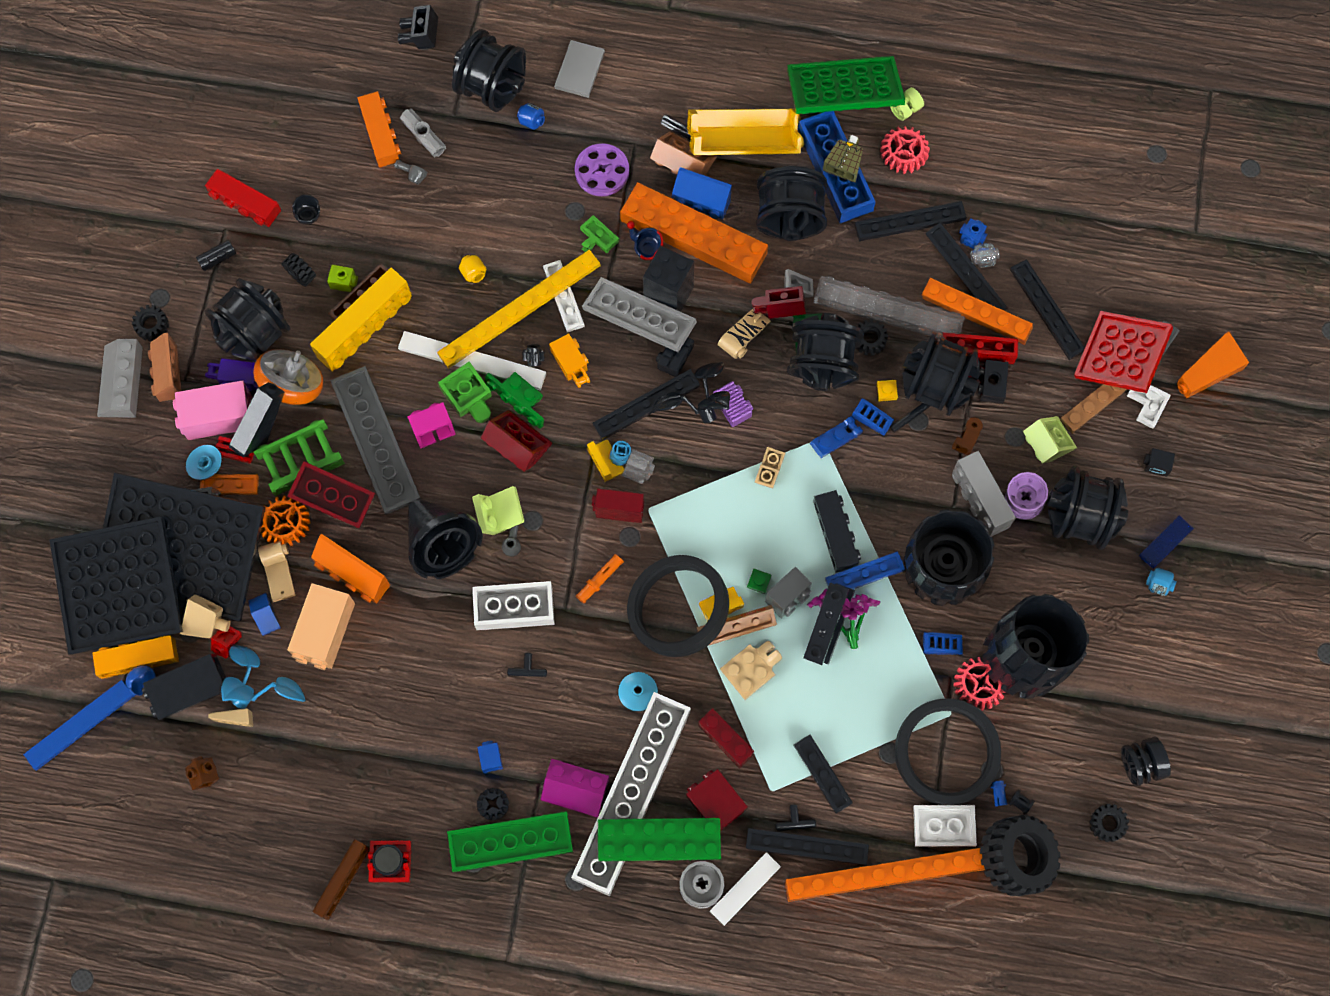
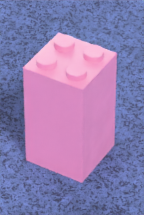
M244 381L175 392L173 407L177 411L178 416L175 417L176 427L180 429L181 434L185 435L188 440L236 432L251 403V392Z

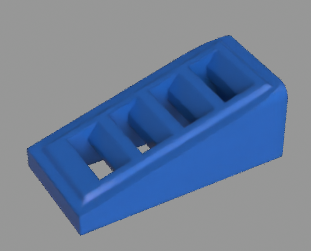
M863 398L852 414L854 419L885 436L894 421L890 416ZM864 408V409H866V411H865V413L862 415L860 412H861L862 409ZM870 412L873 413L872 416H871V418L868 419V418H867L868 414H869ZM876 416L880 417L877 423L875 424L873 421L876 418ZM885 420L886 423L883 428L879 427L881 422Z
M924 632L923 653L963 655L962 635ZM930 639H934V648H930ZM938 639H941V648H938ZM945 640H949V649H946ZM953 640H957V650L953 649Z

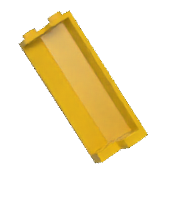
M794 108L688 110L687 129L688 134L691 136V142L689 143L690 151L693 155L801 154L804 139L797 131L799 121H801L800 114H796Z

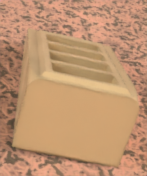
M248 708L208 714V717L215 722L253 727V715Z

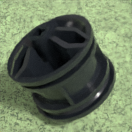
M479 29L455 54L454 63L456 65L453 66L452 88L455 93L463 94L467 97H471L474 94L480 96L484 105L494 112H499L522 90L525 83V78L522 76L525 77L526 51L520 46L515 47L511 44L503 47L497 44L496 38L490 35L488 31Z
M798 166L774 168L761 174L757 179L759 211L756 226L758 230L765 235L787 241L801 240L823 232L827 227L824 209L825 190L827 188L826 177L816 170Z
M238 278L236 280L238 288L233 286L222 299L213 305L214 311L207 308L204 312L211 321L215 343L225 353H228L235 346L231 351L233 356L256 362L259 358L257 353L260 355L265 353L283 335L281 330L288 333L291 328L284 319L280 298L271 289L268 288L261 294L264 291L263 286Z
M822 313L821 320L815 315L792 324V330L794 331L793 340L798 345L797 353L790 358L791 365L787 367L789 375L803 379L804 384L817 391H830V383H832L833 389H837L859 380V374L857 373L859 365L853 362L854 351L861 346L860 339L864 337L862 329L849 325L847 320L832 313Z
M933 331L930 338L922 340L913 348V352H909L903 364V368H905L903 372L904 393L906 399L909 400L911 395L916 394L915 401H920L940 411L945 406L947 410L945 415L950 416L953 410L960 408L969 401V396H974L980 383V380H978L980 376L978 349L974 348L972 352L967 353L968 347L960 346L946 340L944 337H941L938 342L936 339L937 332Z
M1072 466L1067 476L1061 478L1054 486V489L1050 491L1047 506L1056 508L1055 510L1048 509L1053 537L1060 538L1063 535L1067 539L1072 536L1087 540L1089 545H1096V548L1103 550L1110 539H1113L1121 531L1122 526L1124 527L1129 513L1127 509L1121 508V506H1128L1123 479L1115 478L1113 481V478L1106 477L1104 480L1089 476L1088 471L1082 470L1080 472L1077 466Z

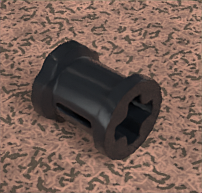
M1018 789L1008 804L1010 806L1014 805L1023 812V815H1026L1035 800L1028 799Z

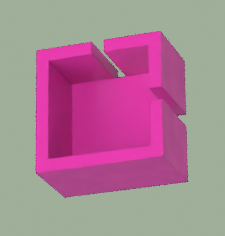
M443 402L440 404L434 403L425 410H416L410 416H407L420 449L436 443L432 433L434 430H436L440 441L456 435Z

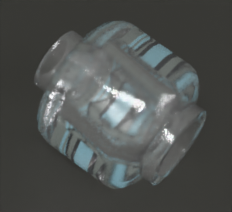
M992 243L975 245L971 251L972 263L978 268L994 266L1000 257L998 248H995Z

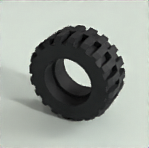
M1019 815L998 820L986 830L987 835L983 836L981 842L983 843V847H980V854H982L981 865L985 867L984 873L986 877H990V883L994 887L998 886L997 889L1000 892L1006 893L1009 896H1024L1043 892L1052 885V881L1058 875L1056 871L1060 869L1058 861L1061 858V854L1057 848L1059 846L1058 841L1054 840L1052 830H1048V826L1043 821L1039 822V819L1034 816ZM1016 839L1023 844L1027 852L1028 861L1024 873L1016 865L1013 856V846Z

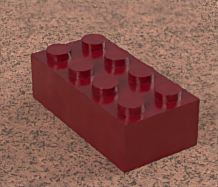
M303 461L287 497L360 529L376 493Z

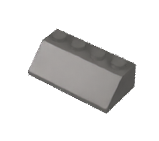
M117 339L104 346L98 417L136 418L143 350L137 339Z

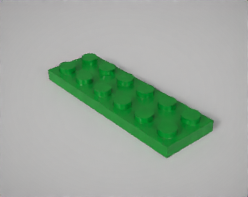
M567 811L447 831L453 873L573 853Z
M720 818L598 819V862L721 860Z

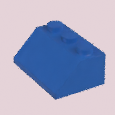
M680 167L673 188L672 199L694 210L708 214L711 218L723 220L731 202L732 185Z

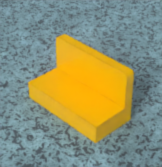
M604 440L595 445L594 441L587 444V450L605 482L625 472L622 465L617 466L611 462L609 455L612 446L608 440Z
M734 587L727 589L729 594L728 615L744 607V602L741 596L738 597ZM714 595L699 602L707 622L714 608Z

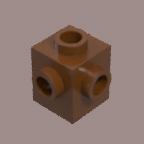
M197 757L191 760L192 763L185 768L192 790L210 787L219 780L217 768L212 757L205 759Z

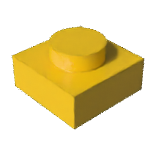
M896 380L877 381L878 401L898 399Z

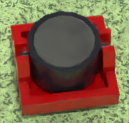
M370 841L369 863H367L369 870L368 882H410L412 841Z

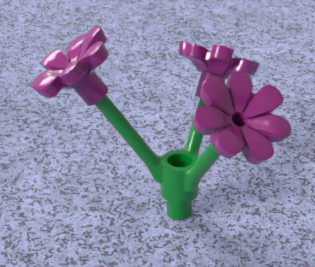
M827 588L819 597H814L807 606L812 608L819 605L821 608ZM856 594L855 598L851 599V602L846 598L841 613L844 618L848 617L850 619V628L846 629L843 626L841 630L847 636V642H850L851 649L858 648V634L865 613L868 612L869 607H877L881 601L868 599V596L861 594V596ZM857 615H860L857 625L855 627V620L857 619Z

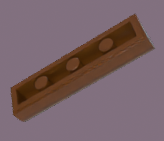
M382 264L378 265L328 313L330 318L335 321L389 269Z
M355 839L353 840L314 907L313 913L326 920L331 918L369 852L370 848Z

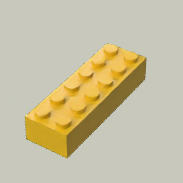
M391 267L310 343L316 357L332 372L340 368L347 357L354 355L362 343H366L375 331L383 327L384 322L388 318L394 317L398 309L410 301L412 295L407 281Z

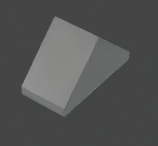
M789 269L785 270L784 288L803 286L805 298L813 297V279Z

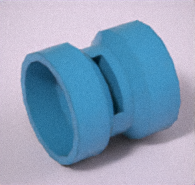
M617 441L609 455L611 462L617 466L624 465L631 453L630 445L625 441Z

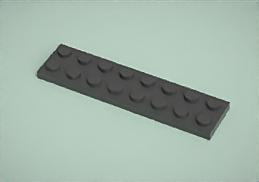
M366 366L330 380L385 514L406 507L414 500L421 499Z

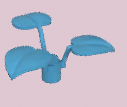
M233 645L230 648L229 655L231 659L241 666H247V671L243 682L234 677H226L221 688L223 701L232 700V703L237 708L245 709L251 700L255 701L257 697L272 687H275L276 693L282 697L301 702L305 701L304 694L299 685L286 677H278L276 682H272L254 695L253 688L246 685L251 667L258 668L260 665L258 655L253 650L244 646Z

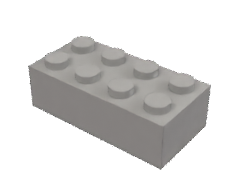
M979 451L958 460L952 477L955 483L961 486L962 496L966 501H969L974 517H978L986 525V530L990 537L1009 529L1016 517Z

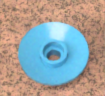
M202 445L194 449L186 461V471L189 476L196 480H205L212 477L221 466L222 456L220 451L212 445Z
M634 672L624 677L618 689L620 701L626 708L632 711L646 710L653 693H658L654 679L642 672ZM640 687L642 691L637 694L634 692V689Z

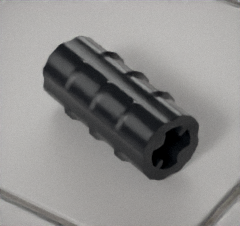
M226 240L198 255L196 259L203 271H206L234 256L236 252L230 241Z

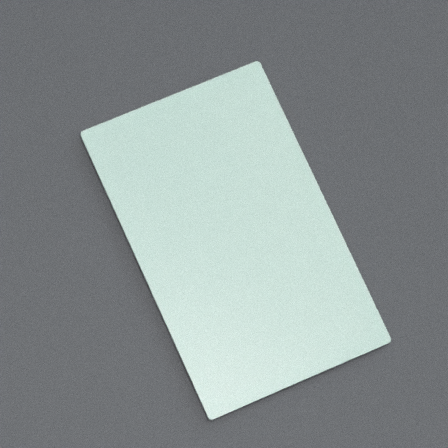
M810 443L785 452L773 489L755 483L760 465L762 464L761 462L652 506L648 510L668 557L689 555L702 559L720 574L727 589L734 587L738 597L741 596L744 607L729 614L727 618L768 606L765 602L767 592L794 567L812 583L809 598L802 604L799 602L795 606V611L787 617L785 615L783 618H780L774 612L777 625L707 646L771 791H776L811 776L793 744L811 734L830 767L895 740L902 723L913 710L929 701L945 699L888 577L854 589L853 598H855L856 594L860 596L864 594L868 596V599L881 601L877 607H869L868 612L865 613L858 634L857 649L850 648V642H847V636L841 630L829 664L823 663V665L803 658L821 609L819 605L810 608L807 604L814 597H819L826 588L828 589L825 577L837 574L835 573L814 507V496L837 490L838 496H842L844 502L842 509L844 513L848 514L850 521L848 528L849 531H853L855 536L854 547L859 550L861 555L858 566L879 558L831 455L828 454L820 458ZM753 568L772 575L765 594L747 588ZM689 570L675 571L698 627L705 625L707 620L699 606V602L714 595L710 581L698 572ZM857 615V619L855 620V627L857 625L860 615ZM848 617L845 618L843 624L846 629L850 628V619ZM766 641H770L775 646L773 651L777 649L782 656V659L772 668L775 676L744 700L720 668L749 644L756 649ZM940 711L927 715L915 726L912 732L949 717L951 711Z

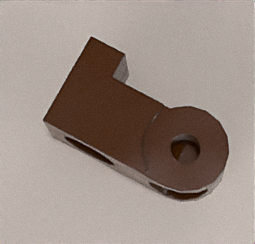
M976 417L968 419L964 427L963 437L957 436L952 449L964 455H970L982 430V421Z

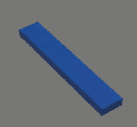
M123 680L119 681L23 755L33 769L37 771L128 702L134 695Z

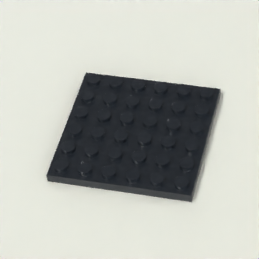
M156 517L49 539L68 655L183 632L164 517Z

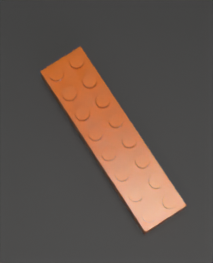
M638 182L620 211L621 222L627 224L629 221H633L635 228L640 231L645 228H654L662 234L664 243L749 284L752 283L768 253V244Z

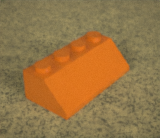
M323 534L319 536L311 556L315 563L314 566L322 572L324 570L330 573L329 576L335 581L339 582L341 580L346 583L345 587L350 591L361 593L360 597L368 603L373 601L377 604L390 586L386 577Z

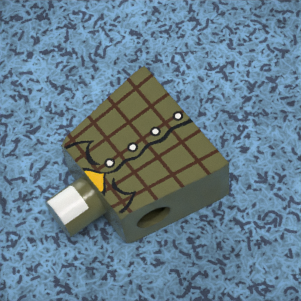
M851 135L847 142L838 140L824 161L823 171L856 182L863 148L857 146L859 138Z

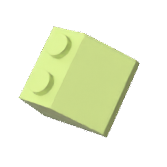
M1058 416L1039 419L1023 431L1026 441L1033 447L1037 459L1042 463L1052 462L1077 448Z

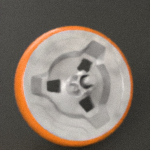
M273 349L260 355L255 362L253 375L258 387L268 382L277 385L278 388L285 392L282 403L291 405L307 404L315 400L321 393L323 387L321 371L315 363L303 356L300 351Z

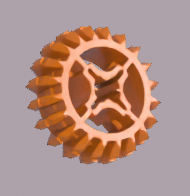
M286 496L282 497V501L276 497L275 503L268 501L270 506H264L265 513L260 531L263 532L262 537L267 538L269 544L280 541L281 545L288 542L290 546H293L294 540L300 543L298 537L306 536L303 531H309L307 524L311 523L310 519H308L310 514L306 511V506L301 505V502L295 501L292 498L288 500ZM286 509V510H285L284 512H282V513H279V512H278L279 510ZM296 512L299 516L297 526L293 524ZM273 517L276 521H275V524H274V526H273L274 529L271 531V530H270V521H271V518ZM279 519L285 520V521L287 520V522H288L290 525H288L287 523H285V524H284V523H281V521H280ZM284 531H291L288 534L282 535Z

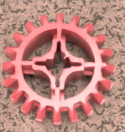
M906 125L901 130L898 126L896 131L891 129L890 133L886 134L882 140V147L880 148L881 158L885 159V165L890 164V170L896 168V173L899 170H903V174L909 170L912 174L914 169L918 171L920 166H924L926 160H928L929 143L925 140V135L920 136V130L914 132L913 127L907 130ZM892 144L896 145L895 152H892L891 150ZM917 147L919 154L915 157L914 148Z
M980 657L976 658V663L970 658L969 664L963 662V668L959 667L957 669L959 674H956L954 679L958 682H955L953 686L960 687V689L955 691V694H962L959 700L963 701L966 699L967 703H972L975 707L979 705L981 711L985 709V704L988 709H991L992 703L997 706L999 704L998 699L1003 700L1004 695L1002 693H1006L1001 689L1003 683L999 680L995 683L996 689L993 688V685L989 682L988 675L991 667L989 664H983ZM975 669L985 670V672L982 675L969 673L970 671ZM983 677H985V679L983 680L982 687H979V689L976 691L979 681L982 680ZM965 678L972 685L971 693L966 688ZM980 692H984L986 694L990 693L992 695L988 698L976 697L977 694Z

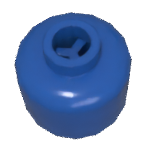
M527 103L518 110L517 117L521 125L535 130L544 124L545 116L541 107Z

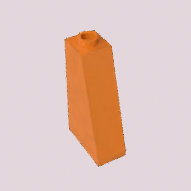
M1230 332L1225 333L1178 380V390L1181 394L1185 395L1186 399L1244 370L1249 364V361Z

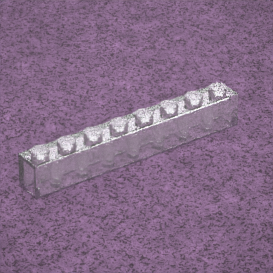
M830 276L820 277L814 297V303L875 321L878 320L882 323L931 336L934 331L937 332L936 338L939 339L943 332L960 334L965 319L964 316L957 312L950 313L943 311L939 307L926 306L922 302H911L904 297L890 296L886 292H876L865 286L858 287L851 282L837 281Z

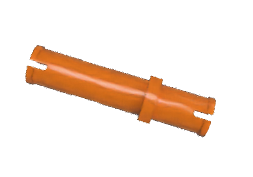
M614 554L591 580L589 579L586 582L585 587L575 595L576 598L585 604L595 592L600 590L599 587L624 561L617 554Z

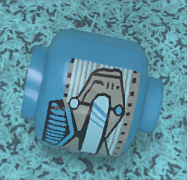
M1156 568L1154 571H1150L1146 585H1148L1149 591L1166 596L1169 591H1174L1177 581L1173 580L1174 574L1172 572Z

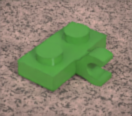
M594 215L580 226V230L589 237L582 243V250L584 252L591 251L596 244L607 253L619 243V238Z

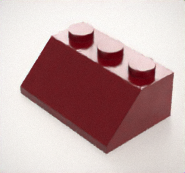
M510 410L491 419L481 436V439L487 445L493 447L503 457L510 460L517 468L524 472L533 467L552 445L551 441Z

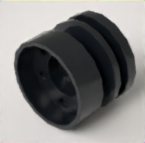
M1158 737L1142 740L1141 747L1136 742L1132 743L1131 746H1122L1121 756L1124 769L1134 786L1138 787L1143 783L1148 784L1151 777L1153 780L1158 781L1170 776L1169 758Z

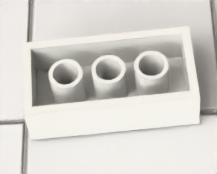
M551 581L473 587L474 626L476 630L555 625Z

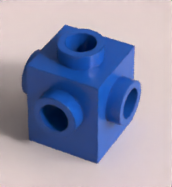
M970 218L968 224L964 223L959 232L962 234L960 243L976 250L980 243H984L988 235L985 233L987 226L979 220Z

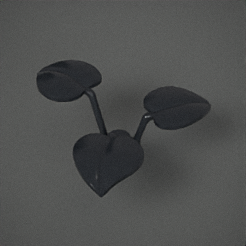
M710 363L696 370V378H703L706 399L698 404V408L686 396H682L681 392H671L663 395L655 402L652 412L673 409L679 406L682 401H685L694 410L696 415L700 414L703 423L714 421L717 418L714 409L729 410L730 393L728 391H720L709 396L707 379L708 377H715L720 374L724 368V363Z

